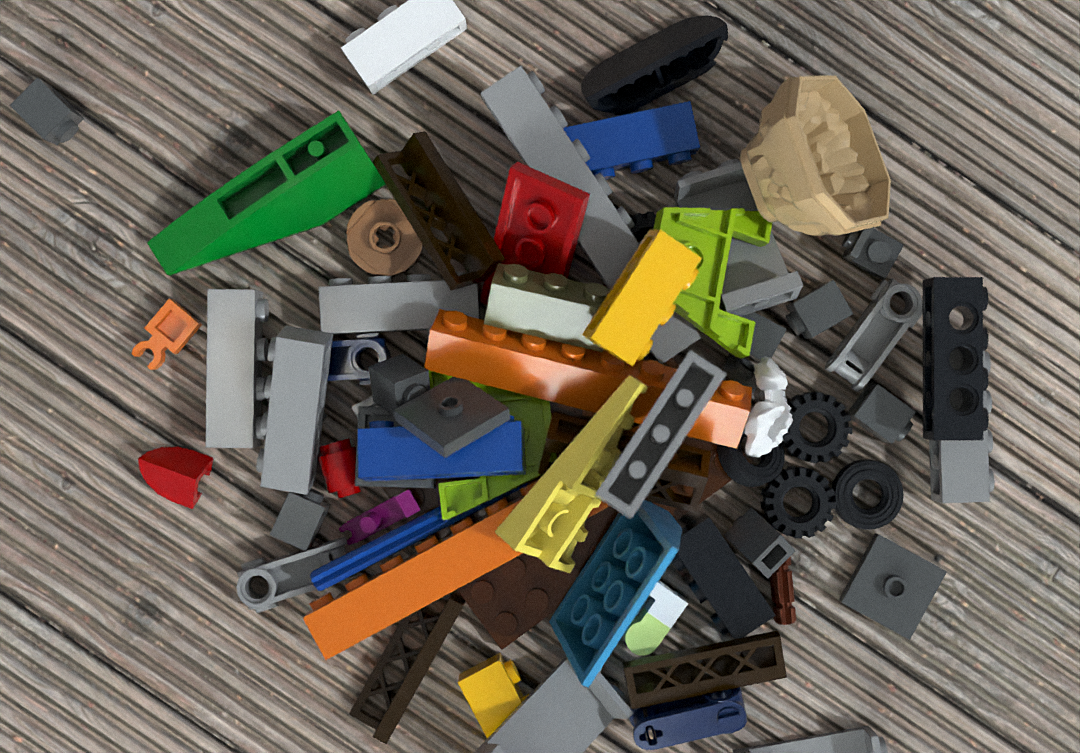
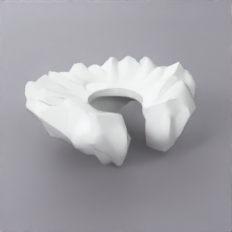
M766 356L761 359V362L754 365L756 385L761 389L759 396L762 401L756 403L750 411L744 433L748 436L745 446L746 454L753 457L771 452L772 448L782 443V435L788 433V429L793 422L792 414L790 413L791 407L787 404L785 391H783L788 385L786 375L771 358Z

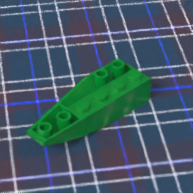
M338 110L211 193L154 236L147 244L167 276L175 275L323 226L380 190L386 184L352 128Z

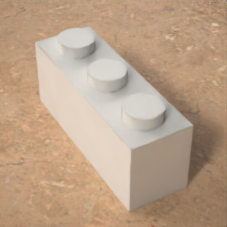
M408 0L400 7L393 5L385 9L378 16V22L367 30L359 28L351 33L345 40L347 44L342 46L341 49L372 95H374L467 29L466 19L453 0Z

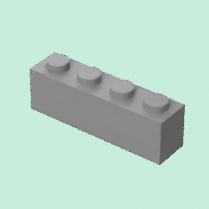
M457 272L458 276L468 273V272ZM431 274L407 275V282L392 283L391 276L368 277V284L353 285L352 278L329 279V286L318 287L321 332L332 333L333 335L430 330L439 309L459 311L466 316L481 319L479 283L451 291L445 280L431 281Z
M207 289L205 448H256L261 446V439L266 438V436L260 435V426L263 417L262 400H266L264 398V387L267 377H262V361H267L269 349L268 339L263 338V322H267L269 318L268 299H263V292L253 289Z
M285 326L276 337L271 338L268 360L273 361L272 375H268L264 387V398L270 399L268 412H264L260 426V435L266 436L265 448L260 449L256 464L257 472H262L260 487L308 495L316 480L333 340L332 333Z
M955 348L950 353L949 361L951 366L958 370L962 366L964 359L961 351ZM983 351V367L987 368L989 374L991 368L990 355L987 351ZM956 388L950 394L949 402L951 407L957 410L962 406L964 398L962 392ZM986 390L983 391V407L987 409L989 414L992 409V397L990 392ZM988 428L986 431H983V440H929L931 500L940 503L990 502V492L994 490L995 479L992 469H989L988 453H991L993 450V435Z
M690 350L594 496L628 519H631L727 373Z

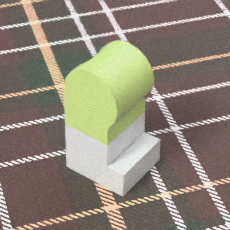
M660 580L649 594L651 598L640 614L634 617L623 634L628 649L637 655L646 656L654 652L688 605L683 596Z

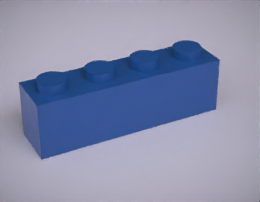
M691 101L563 128L571 142L578 139L586 149L590 160L585 163L592 174L595 176L600 172L605 180L615 177V171L630 168L631 173L651 170L654 168L653 163L668 160L669 165L686 163L691 161V155L696 154L700 149Z
M510 415L509 421L446 458L404 427H394L393 421L369 422V428L358 429V478L366 482L526 474L524 425L521 421H514L513 415Z

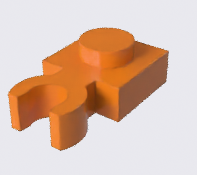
M169 298L144 327L152 337L148 341H141L136 344L132 350V355L140 357L145 350L151 349L154 353V358L147 367L150 370H156L163 365L167 349L174 354H178L203 324L174 299Z

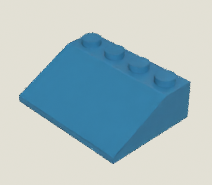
M644 500L631 519H628L621 513L617 514L549 621L581 685L589 688L679 550L682 527L669 511L649 501Z

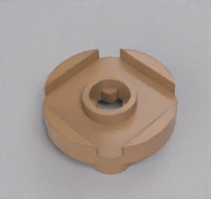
M394 199L366 202L352 214L348 221L346 241L349 255L357 266L369 274L391 277L403 274L417 263L423 252L422 242ZM390 228L395 231L392 236L395 241L394 245L391 247L385 245L379 248L376 245L379 241L378 236L375 235L377 231L381 229L386 232Z

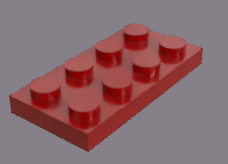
M518 161L513 164L509 169L494 236L496 245L505 257L501 264H518L524 266L527 270L544 274H560L568 279L590 193ZM496 270L483 284L480 302L485 305L488 304L491 283Z

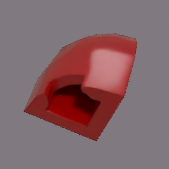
M161 447L143 454L138 458V463L144 480L158 495L193 509L202 493L198 492L199 481L204 474L210 475L214 458L186 448Z

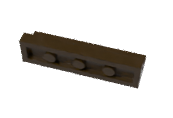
M426 131L413 133L401 151L379 154L373 160L374 166L450 290L486 281L497 269L498 263H502L505 257ZM401 164L408 175V179L396 174L391 165ZM411 194L424 201L428 208L427 211L413 203L410 198ZM432 226L442 231L447 238V243L435 238L430 227ZM451 258L462 263L468 273L458 276L450 263Z
M555 412L552 413L538 474L544 475L553 464L549 462L551 452L561 455L589 421ZM623 429L616 446L621 454L636 432ZM680 444L644 500L696 513L708 481L711 451ZM681 484L694 487L691 497L674 493L670 487Z
M453 592L442 597L447 602L441 613L425 617L421 608L417 611L418 620L409 622L414 613L401 620L349 713L350 716L374 728L373 737L384 744H387L465 604L464 598ZM436 621L429 633L427 623ZM421 625L425 637L422 647L406 651L402 639L404 630ZM398 643L400 653L391 655ZM417 655L410 667L408 657ZM402 659L406 671L405 678L402 681L387 685L383 672L385 664ZM379 677L381 687L372 689ZM398 688L396 694L391 700L389 691ZM383 693L387 710L381 720L361 709L367 697Z
M778 630L622 662L632 709L787 678L781 636Z

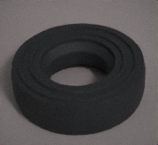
M744 431L737 449L717 444L718 458L724 471L732 480L740 485L747 487L764 485L775 479L783 468L785 460L783 443L772 448L771 452L761 455V461L758 465L750 464L742 453L741 441L744 437H748Z
M861 459L847 464L838 472L832 484L835 493L832 496L833 501L836 502L835 511L842 520L859 529L872 530L887 525L898 515L903 504V487L898 475L888 465L876 460ZM864 479L874 480L881 488V500L871 509L859 508L852 496L855 485Z

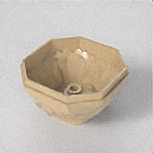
M836 75L789 77L778 88L773 100L762 109L758 133L754 135L740 154L741 165L758 211L768 222L780 221L794 231L812 236L826 234L842 235L881 226V221L889 217L891 179L865 109Z

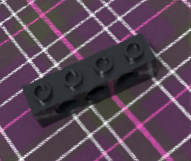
M933 277L922 280L923 439L983 440V431L987 430L989 424L988 411L983 407V391L987 390L989 382L987 368L983 367V351H986L989 340L987 328L983 327V311L988 306V290L986 287H983V277ZM954 308L958 309L963 315V324L958 330L952 327L949 321L950 312ZM955 348L961 351L964 359L962 366L958 370H955L949 361L950 353ZM957 388L962 392L964 401L959 409L954 410L950 405L949 397L952 391Z

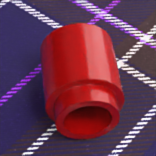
M350 438L320 446L322 456L318 457L328 493L337 492L338 498H343L361 492L360 486H355L356 446L352 447Z

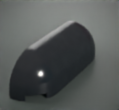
M707 15L690 17L676 22L592 68L582 81V94L589 105L595 110L614 113L616 116L633 112L703 75L716 64L714 59L718 55L723 41L728 39L727 24L718 17Z

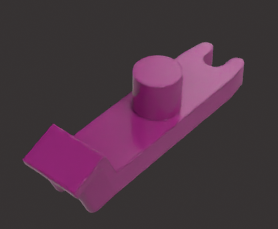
M410 489L348 520L339 528V531H351L352 537L347 540V545L355 544L403 518L415 514L421 509Z

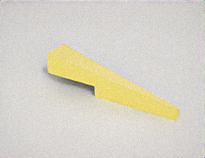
M629 375L495 530V533L515 551L538 557L548 567L571 573L575 566L571 556L577 541L585 542L588 534L584 527L586 519L591 510L598 508L601 500L594 495L620 457L621 452L616 446L623 429L631 430L635 419L630 412L639 394L646 393L648 386Z

